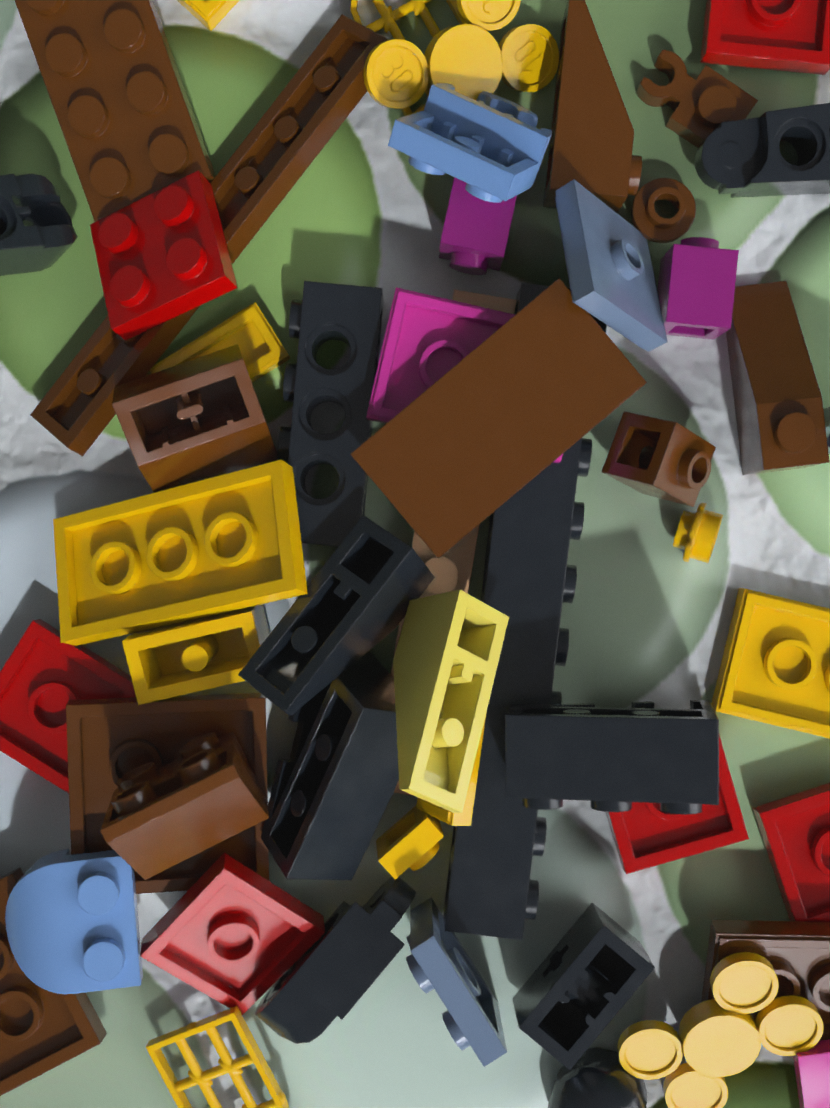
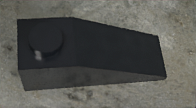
M363 515L307 586L308 594L298 597L238 675L289 716L293 715L391 633L405 617L409 601L418 599L435 576L412 547Z

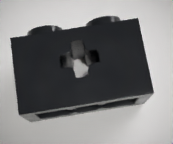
M591 903L512 998L518 1027L571 1070L655 967L642 944L594 903Z

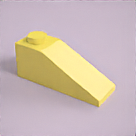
M462 590L410 600L393 659L399 789L453 813L463 812L509 616Z

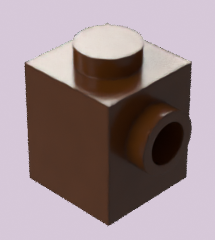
M624 411L602 473L642 494L694 507L701 487L705 485L709 478L711 459L716 447L677 422Z

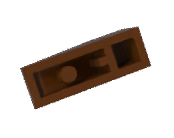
M568 0L561 25L559 65L556 74L551 123L552 135L549 142L543 207L557 208L555 191L575 179L618 214L628 195L637 194L642 171V156L632 155L634 129L585 0Z
M787 281L735 286L731 329L726 331L742 474L748 475L799 469L829 463L822 396Z

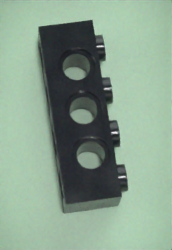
M304 281L303 299H292L289 337L299 339L297 364L286 363L283 399L284 401L293 402L291 427L281 426L277 460H283L293 467L302 543L339 546L363 515L365 516L368 475L351 456V453L372 436L373 421L367 420L366 416L378 368L384 305L382 288ZM340 340L351 348L350 357L342 367L325 369L316 363L317 351L326 341ZM324 402L337 403L345 411V419L342 426L331 434H320L311 427L310 418L313 410ZM318 464H329L335 467L339 475V484L336 491L324 499L312 498L305 487V477L308 471Z

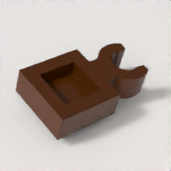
M662 50L654 64V67L668 76L669 84L659 86L653 83L652 80L644 77L636 91L637 96L647 105L653 107L667 105L673 109L674 113L667 122L666 127L697 148L720 123L746 119L758 102L756 98L707 65H705L697 79H693L687 74L683 60L676 53L669 50Z

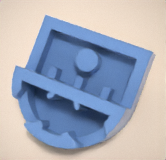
M448 83L431 85L423 111L395 119L388 146L409 155L408 163L411 166L432 175H444L447 173L466 182L465 189L471 195L493 203H499L503 200L507 201L533 186L552 135V130L537 129L538 116L521 105L485 91L479 94L477 100H474L454 91L455 87Z
M69 849L52 852L37 860L14 886L9 895L5 913L9 945L16 962L24 974L39 987L57 994H78L141 986L143 970L142 957H140L141 945L134 869L114 850L70 855Z

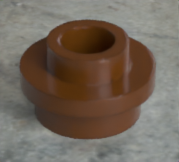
M658 178L646 183L636 194L631 207V217L635 228L647 240L655 243H670L681 238L692 226L696 215V204L690 190L681 182L671 178ZM662 199L671 202L675 209L674 217L668 219L660 217L655 211L654 203Z

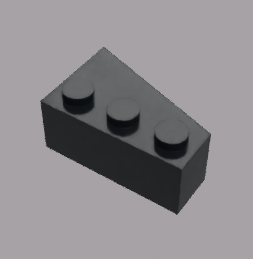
M370 651L365 653L293 715L288 716L289 720L298 722L290 760L278 759L268 803L269 818L264 821L261 834L263 843L286 879L352 880L399 781L394 678Z
M690 700V709L654 708V702L651 701L631 702V708L595 707L593 703L511 705L505 715L506 798H522V806L537 810L563 807V800L590 801L592 809L603 812L629 811L632 809V802L660 803V810L666 813L684 815L702 812V804L719 805V719L710 700Z

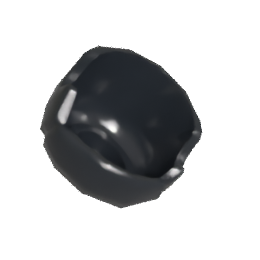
M594 1047L587 1049L584 1056L576 1062L571 1070L565 1066L560 1068L557 1080H554L548 1108H646L647 1089L643 1079L636 1078L623 1069L619 1061L618 1052Z

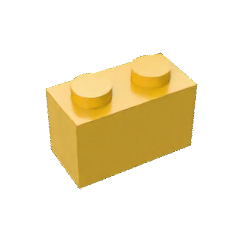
M263 604L136 632L125 638L122 644L138 705L245 681L238 675L270 634Z

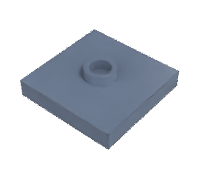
M575 179L556 190L555 201L572 302L648 352L667 343L647 239L638 229Z

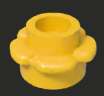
M704 502L698 505L696 513L684 510L678 524L673 547L684 550L682 559L685 562H689L690 558L709 563L723 515L705 510L706 503Z

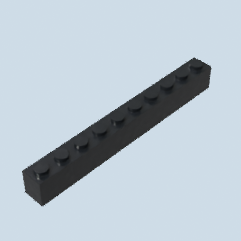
M521 283L516 296L514 314L516 315L549 286ZM591 315L606 333L607 325ZM581 438L563 453L560 463L552 462L490 515L480 601L509 616L487 708L471 826H453L443 908L444 928L448 932L523 940L525 919L535 920L537 915L538 880H530L532 856H543L547 823L546 818L537 817V809L522 806V798H506L505 715L511 705L562 704L561 692L552 691L555 666L564 667L568 656L569 629L560 628L563 602L572 603L575 595L577 567L575 565H567L570 539L580 540L583 529L584 502H576L575 494L577 477H587L592 455L591 439Z

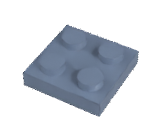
M432 897L410 910V934L406 938L412 954L406 957V961L420 988L426 994L435 989L446 1006L447 1011L442 1013V1018L454 1042L462 1051L471 1046L485 1067L507 1053L498 1001L455 933L445 931L444 917Z

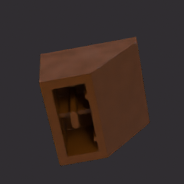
M238 344L114 387L113 408L137 466L154 493L277 461V450Z
M215 732L204 734L184 745L179 750L180 758L158 769L154 762L143 764L129 771L117 781L119 788L113 792L100 831L106 843L144 880L269 818L267 797L234 732L219 739Z

